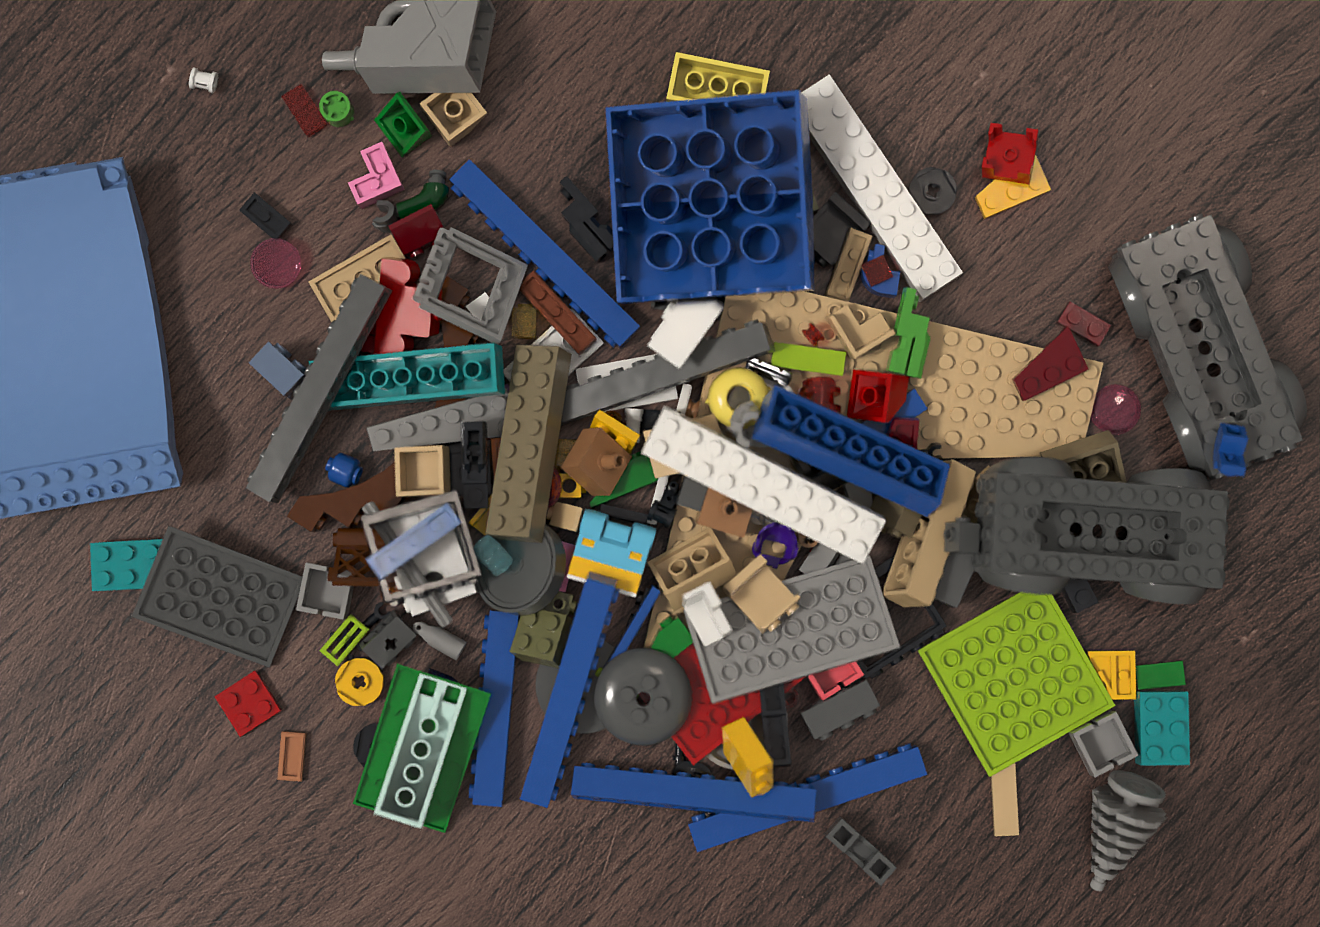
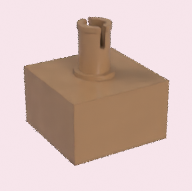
M587 428L582 430L561 468L592 496H610L632 456L603 429Z
M708 487L701 511H698L695 522L702 526L744 538L753 509Z

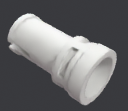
M625 408L626 426L640 435V421H642L644 409Z

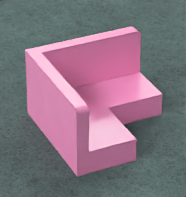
M383 142L360 151L370 173L348 182L361 209L376 203L377 200H383L405 190Z

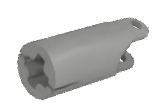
M416 622L413 625V631L422 636L429 646L456 661L467 644L466 641L442 627L430 626L424 622Z

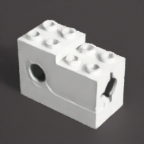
M439 508L388 523L397 537H399ZM457 527L412 558L428 583L469 572ZM403 569L396 570L397 576L394 577L398 590L413 588V584ZM462 583L452 585V590L439 593L438 589L434 590L444 606L479 593L476 583L462 586ZM414 596L405 598L403 605L406 612L411 613L412 616H418L430 611L423 599L415 600Z

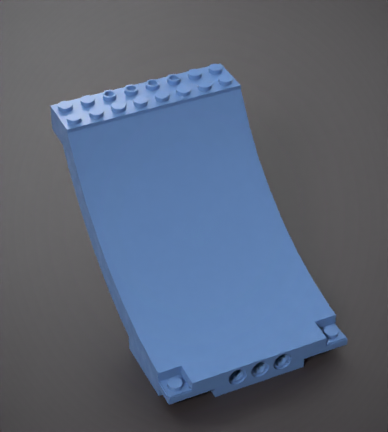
M123 157L81 165L72 162L0 175V519L181 486L183 470L175 444L169 371L160 310L147 249L149 240L131 176L127 174Z

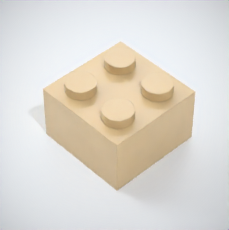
M448 446L394 448L396 497L436 496L451 492Z

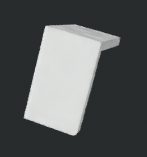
M710 582L683 595L682 606L704 647L731 635L732 629L720 609L721 602Z

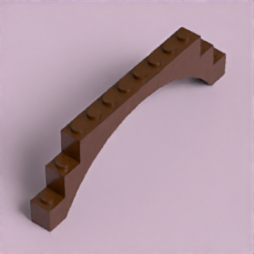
M446 275L441 288V301L465 309L471 299L468 296L470 291ZM444 319L440 320L444 348L468 346L471 343L475 345L480 336ZM468 398L438 400L434 408ZM440 444L424 445V446H438V445H440ZM393 462L384 471L359 485L334 493L300 496L287 517L314 533L316 530L320 531L327 522L326 514L345 526L352 528L353 525H359L361 516L365 515L362 513V507L367 503L373 501L381 511L400 506L404 500L408 501L410 497H396L395 462Z

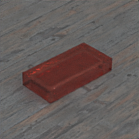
M302 84L281 96L307 137L328 125Z

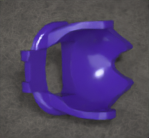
M772 522L760 530L756 541L753 542L752 552L756 558L761 554L767 560L766 565L777 569L778 565L785 564L796 558L798 553L796 535L790 527ZM770 540L785 544L782 558L762 554L763 541Z

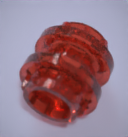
M811 377L802 381V387L798 389V396L838 414L841 413V406L834 404V397L841 395V388L836 386L833 378Z

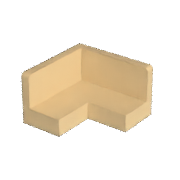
M848 305L843 306L826 317L850 359L857 358L896 333L894 329H890L881 313L874 315L859 325Z

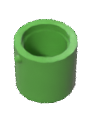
M330 91L321 98L319 104L320 112L331 126L343 127L354 120V108L345 94L339 91Z

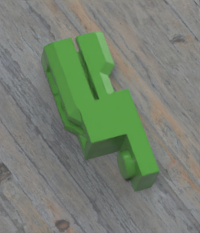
M905 287L902 291L894 325V331L896 332L894 336H898L899 341L897 348L890 351L886 371L921 378L931 338L927 333L930 318L911 313L912 309L915 310L917 307L919 296L916 295L917 289Z

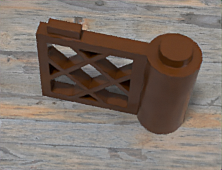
M338 528L337 532L333 533V547H337L334 567H329L327 580L332 581V586H379L377 577L366 578L363 576L372 570L365 558L370 553L363 529ZM371 528L377 550L379 551L386 544L376 529ZM342 554H352L355 556L347 562L341 558ZM359 561L366 565L358 571L352 567ZM345 570L352 573L349 577H338Z

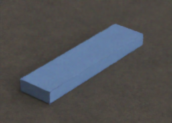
M446 503L366 559V562L381 581L455 529L462 522L449 504Z

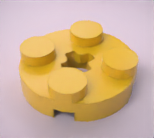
M354 658L345 662L336 673L337 693L349 705L365 706L374 702L382 693L384 675L375 662L366 658ZM362 675L365 678L364 682L366 685L365 687L360 686L356 688V682L353 679L355 676L359 678Z

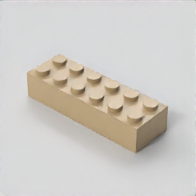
M953 459L943 461L950 464L941 505L928 517L921 516L912 538L901 536L882 591L884 598L902 607L930 606L935 599L938 582L943 576V567L946 558L950 554L944 552L945 523L955 522V518L961 517L966 508L969 491L974 485L973 479L976 471Z

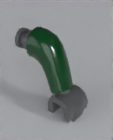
M436 169L430 170V178L428 183L423 185L422 191L412 198L396 203V207L389 201L377 200L376 205L379 210L388 213L384 217L374 218L372 220L373 227L382 232L389 233L391 231L388 226L399 221L400 218L403 219L432 204L435 210L441 207L449 194V187L445 185L446 181L444 180L446 172Z

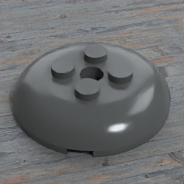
M635 648L618 654L605 665L596 683L594 702L600 721L613 736L629 744L647 746L669 739L683 726L692 705V689L685 670L673 657L650 648ZM641 692H646L650 695V700L648 703H639L636 700L637 695Z

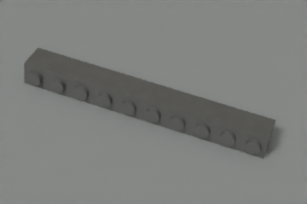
M362 274L353 281L348 298L340 305L338 317L330 324L325 341L317 348L315 360L306 368L302 384L298 385L295 389L292 403L283 411V419L279 427L273 430L270 444L260 454V462L257 468L250 473L246 489L268 502L279 503L393 290Z
M752 320L744 324L745 328L739 330L730 328L722 331V336L713 338V336L702 338L699 341L700 344L696 345L680 369L660 354L654 355V360L646 362L645 359L632 363V368L624 370L621 367L611 370L610 375L603 378L601 375L587 379L588 383L580 386L579 383L571 384L566 388L561 426L595 415L599 409L606 411L775 352L767 324L758 320Z

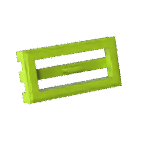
M350 614L320 649V652L336 666H339L370 629L355 618L353 614ZM353 622L355 625L333 651L329 653L327 651L346 627ZM360 628L362 631L351 642V644L340 655V657L336 659L334 656L340 651V649L351 638V636L356 632V630Z

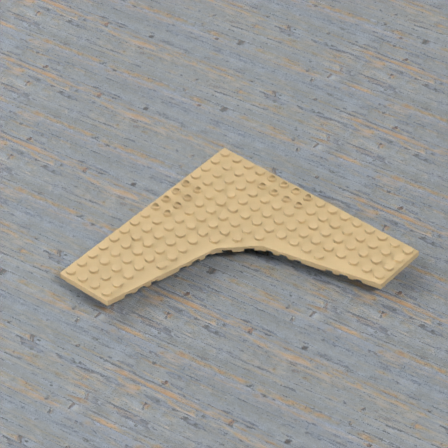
M805 291L725 297L716 338L722 336L721 332L730 328L739 330L745 328V323L758 320L767 324L772 342L846 352L826 320L827 316L848 305L859 325L874 315L881 313L890 329H894L897 313ZM929 321L927 333L931 338L921 378L909 377L907 392L914 388L928 408L915 417L919 419L917 450L927 449L930 444L937 442L940 443L941 449H935L932 455H941L942 459L1041 457L1040 452L1086 437L1103 362L1084 358L1089 370L1022 401L1012 379L1044 348ZM894 335L855 359H850L846 352L843 376L788 368L780 369V371L786 370L792 373V380L789 386L796 395L847 417L853 369L905 376L886 371L890 351L897 348L899 337ZM772 353L760 356L757 359L760 360V363L764 361L771 364ZM746 362L705 376L697 417L711 413L708 404H705V400L707 399L709 387L717 375L731 368L746 369ZM732 388V389L729 391L728 396H727V400H728V397H729L731 391H732L734 388ZM849 418L858 423H862L863 421H865L862 419ZM718 421L720 433L736 441L732 431ZM749 445L750 449L795 471L788 454L773 447H754ZM676 504V509L678 510L672 522L666 551L709 528L695 522L698 514L697 510ZM752 510V514L759 516L760 514H762L756 510ZM750 517L744 538L712 529L737 574L756 558L752 552L753 542L756 541L760 530L767 524H771L770 522L765 521V525H763L762 521L760 524L759 519ZM792 529V530L794 531L795 535H796V538H797V532H798V531ZM764 540L761 553L782 558L785 544ZM797 540L798 552H799V550H800V548H801L802 545H801V544L798 542V540ZM795 559L778 565L777 569L773 568V566H766L780 581H783ZM659 583L657 587L660 588L661 593L652 607L643 648L650 647L657 630L661 627L659 623L670 615L672 618L677 615L689 630L683 612L684 608L681 607L674 611ZM727 583L714 589L719 599L728 597L723 591Z

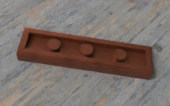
M534 270L522 280L520 292L579 356L597 340Z

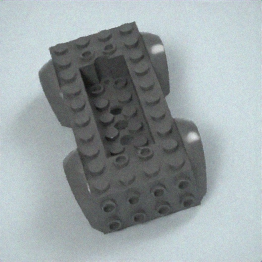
M1202 213L1189 218L1188 221L1183 223V226L1178 222L1161 231L1162 234L1160 235L1158 231L1145 235L1144 238L1139 240V243H1136V240H1132L1121 245V247L1117 248L1118 252L1112 256L1108 269L1117 286L1136 338L1148 340L1169 393L1162 402L1178 437L1189 470L1202 472L1212 480L1226 476L1223 473H1219L1218 469L1213 468V451L1220 423L1245 426L1248 441L1243 457L1246 467L1252 465V460H1254V463L1274 457L1273 452L1275 451L1279 454L1297 448L1296 443L1303 441L1300 429L1306 420L1307 404L1303 388L1293 371L1283 362L1270 359L1246 301L1245 295L1252 283V269L1248 253L1242 241L1231 229L1215 224L1212 214L1204 217ZM1192 319H1199L1202 322L1200 332L1195 333L1190 330L1189 322ZM1200 342L1209 344L1210 351L1207 355H1203L1198 351ZM1215 363L1219 365L1220 374L1217 377L1208 375L1207 367L1209 364Z
M1023 457L1001 461L991 465L984 474H980L976 486L979 493V502L975 507V515L978 517L977 524H980L979 553L973 554L972 564L975 566L974 572H977L983 581L991 585L1016 592L1051 595L1061 593L1070 578L1120 582L1125 593L1151 601L1171 604H1195L1200 601L1208 588L1223 589L1226 577L1224 559L1227 555L1225 535L1228 532L1226 517L1230 502L1228 491L1213 490L1208 478L1202 472L1189 469H1157L1134 474L1127 483L1076 479L1071 467L1065 461L1046 457ZM1075 522L1079 523L1082 527V533L1078 537H1074L1070 533V526ZM1097 524L1102 528V535L1099 538H1096L1092 532L1093 527ZM1119 526H1124L1127 529L1128 534L1124 540H1119L1115 535V531Z

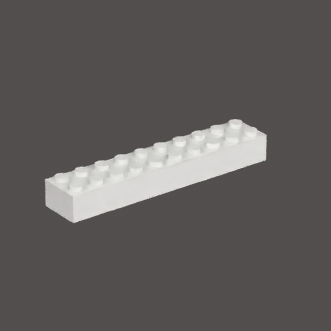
M828 75L803 91L802 94L807 98L809 139L859 213L871 223L869 228L879 243L885 245V252L908 286L917 289L918 301L922 302L957 279L963 273L832 77Z
M665 405L642 448V454L862 564L886 521L883 515L750 448L741 447L736 441Z

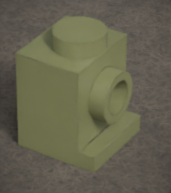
M558 591L553 600L541 610L567 616L569 614L574 615L577 601L573 600L574 595ZM557 599L563 601V607L560 609L554 606V602Z

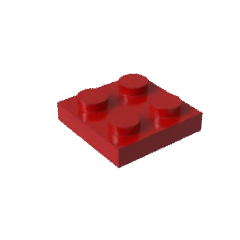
M257 670L214 696L240 737L282 711Z

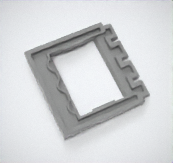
M452 227L449 230L440 228L434 241L435 245L432 246L427 259L428 264H425L419 280L420 283H418L413 300L420 303L419 308L492 343L499 344L528 265ZM457 247L500 268L481 320L459 307L438 300Z

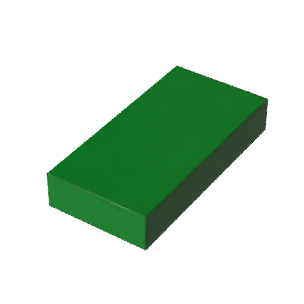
M1183 661L1135 665L1136 690L1186 685Z

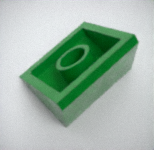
M401 92L396 93L374 119L401 157L406 156L432 137L428 128Z

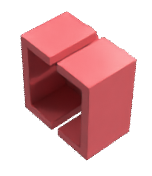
M853 662L806 677L820 700H825L841 690V687L838 685L839 682L843 686H847L864 674L857 662Z

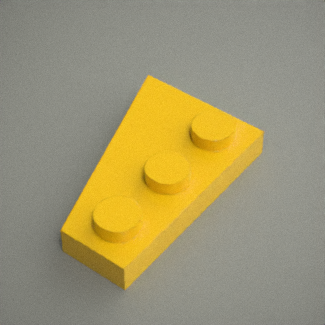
M1035 155L1030 185L995 179L975 199L984 219L1050 192L1051 188Z

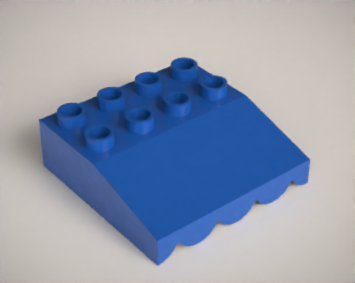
M800 90L606 107L617 303L631 304L815 290L813 191L807 98Z

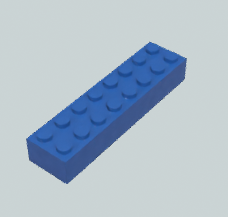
M774 385L763 398L752 435L753 439L926 517L941 505L950 464L779 386Z

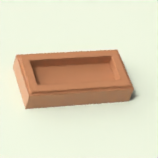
M281 731L277 780L303 781L307 733Z

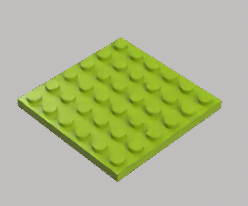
M1018 592L917 650L989 777L1115 706L1052 594L1042 595Z

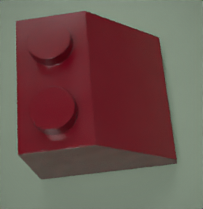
M432 204L388 226L406 258L411 257L412 259L423 255L426 248L435 245L434 241L439 229L444 228Z

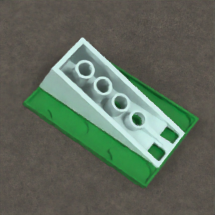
M397 664L353 804L374 810V814L418 828L424 826L445 833L491 693Z

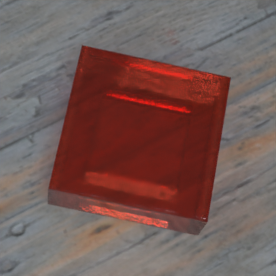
M884 255L861 265L870 287L893 278Z

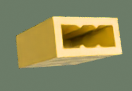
M743 717L722 727L723 753L751 798L758 794L763 795L773 788V761L745 718Z

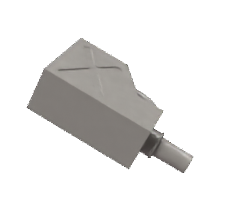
M396 0L387 5L380 13L376 26H365L361 46H356L354 50L325 51L322 55L323 68L325 70H355L358 75L362 76L373 94L398 92L480 93L496 10L491 0ZM401 15V16L395 21V23L391 26L392 21H393L397 16Z

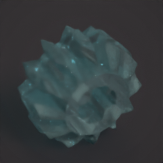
M490 535L481 538L473 547L476 558L494 576L504 573L513 563L510 554Z

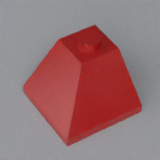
M853 369L847 418L889 423L906 401L909 377Z

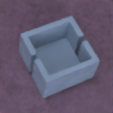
M268 342L251 359L249 364L283 396L292 400L295 389L298 385L302 384L305 378L306 367L296 359L292 361L290 359L292 354L279 343L273 345Z

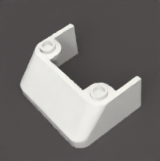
M716 297L678 300L676 303L671 301L661 317L664 320L652 335L651 341L647 346L680 369L723 309V302Z

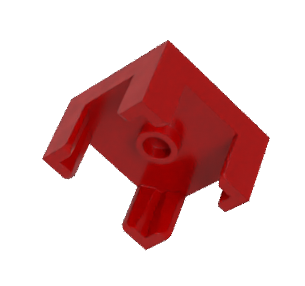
M990 123L986 157L983 158L982 178L1030 185L1038 145V129L1026 128V135L1003 132L1002 124Z

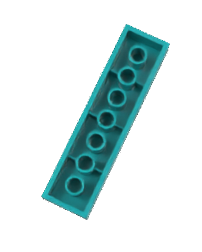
M496 343L357 356L328 411L505 394L502 346Z

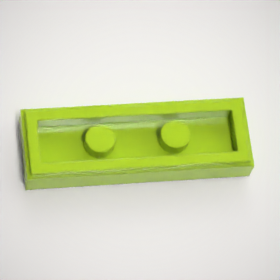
M773 342L775 352H772L771 365L843 376L846 352Z

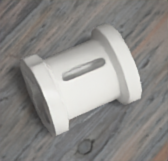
M193 67L189 78V88L194 89L198 87L214 93L217 87L218 73H206L198 71V68Z

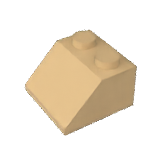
M433 93L420 103L423 113L450 147L469 134L487 115L485 109L472 93Z

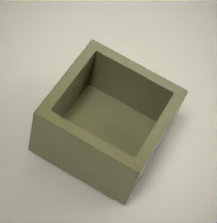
M545 610L521 616L510 653L521 661L560 668L573 620L565 614Z

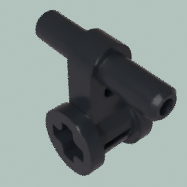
M676 481L669 483L660 501L654 500L647 516V520L652 521L653 519L660 522L667 529L671 527L678 510L674 508L679 493V485Z

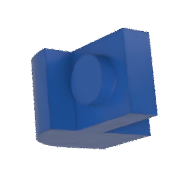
M875 244L873 250L868 251L867 264H871V266L861 267V281L864 287L872 294L895 298L898 291L900 272L881 269L885 245Z
M1220 423L1213 451V468L1218 469L1219 473L1227 476H1244L1246 465L1243 454L1248 441L1245 426Z

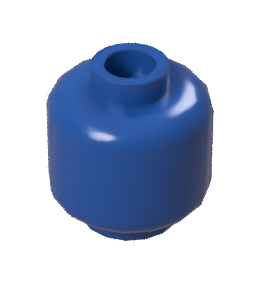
M338 453L334 458H329L325 470L328 471V479L331 482L348 488L359 482L363 467H360L358 459L344 453Z

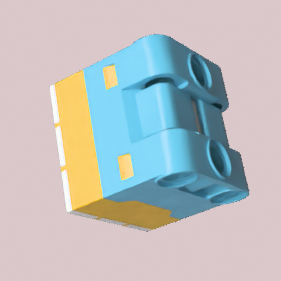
M585 509L567 578L585 583L590 571L616 579L617 584L615 588L620 589L619 593L636 597L648 554L653 545L656 528L636 522L632 527L609 521L608 514Z

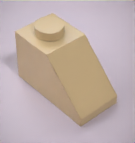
M555 501L554 506L550 505L546 519L550 520L549 525L578 533L584 509Z

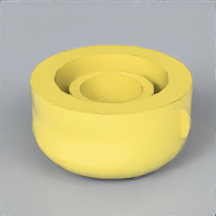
M731 368L717 375L709 387L705 404H708L710 412L714 414L717 421L727 427H730L731 421L729 419H731L735 410L729 406L727 401L728 393L732 388L737 386L744 387L749 392L750 401L752 400L755 406L758 407V411H760L763 398L771 390L763 378L750 369ZM750 419L745 422L743 429L754 426L757 419Z

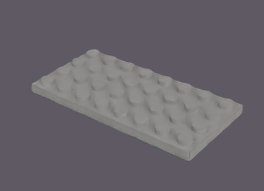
M870 555L866 557L863 564L856 560H851L781 581L794 596L798 594L801 598L797 603L799 608L790 616L785 614L780 618L781 624L772 632L767 630L762 634L729 597L719 599L721 602L720 609L732 629L731 635L704 647L684 609L683 612L711 703H719L899 649L900 645Z

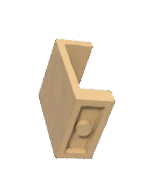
M760 554L724 586L723 591L760 632L764 634L767 630L770 632L774 631L781 624L779 619L785 614L788 616L793 614L799 608L797 603L801 597L798 594L794 596L766 566L767 560Z

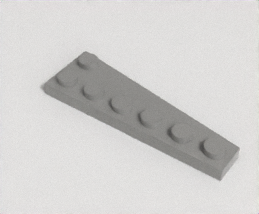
M505 388V394L472 397L366 427L372 450L381 451L396 447H415L461 441V422H486L487 438L501 437L508 398L507 388Z

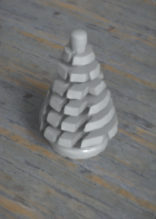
M1114 770L1109 773V785L1103 784V786H1098L1092 790L1094 802L1092 803L1093 816L1091 827L1096 834L1091 833V841L1094 846L1091 847L1092 859H1095L1091 861V872H1094L1095 876L1092 878L1090 886L1095 891H1103L1106 880H1113L1118 874L1117 870L1125 868L1128 864L1127 860L1135 856L1138 852L1137 849H1141L1148 843L1146 840L1152 837L1157 831L1155 829L1167 819L1164 810L1158 808L1159 804L1165 799L1164 790L1153 781L1138 774Z

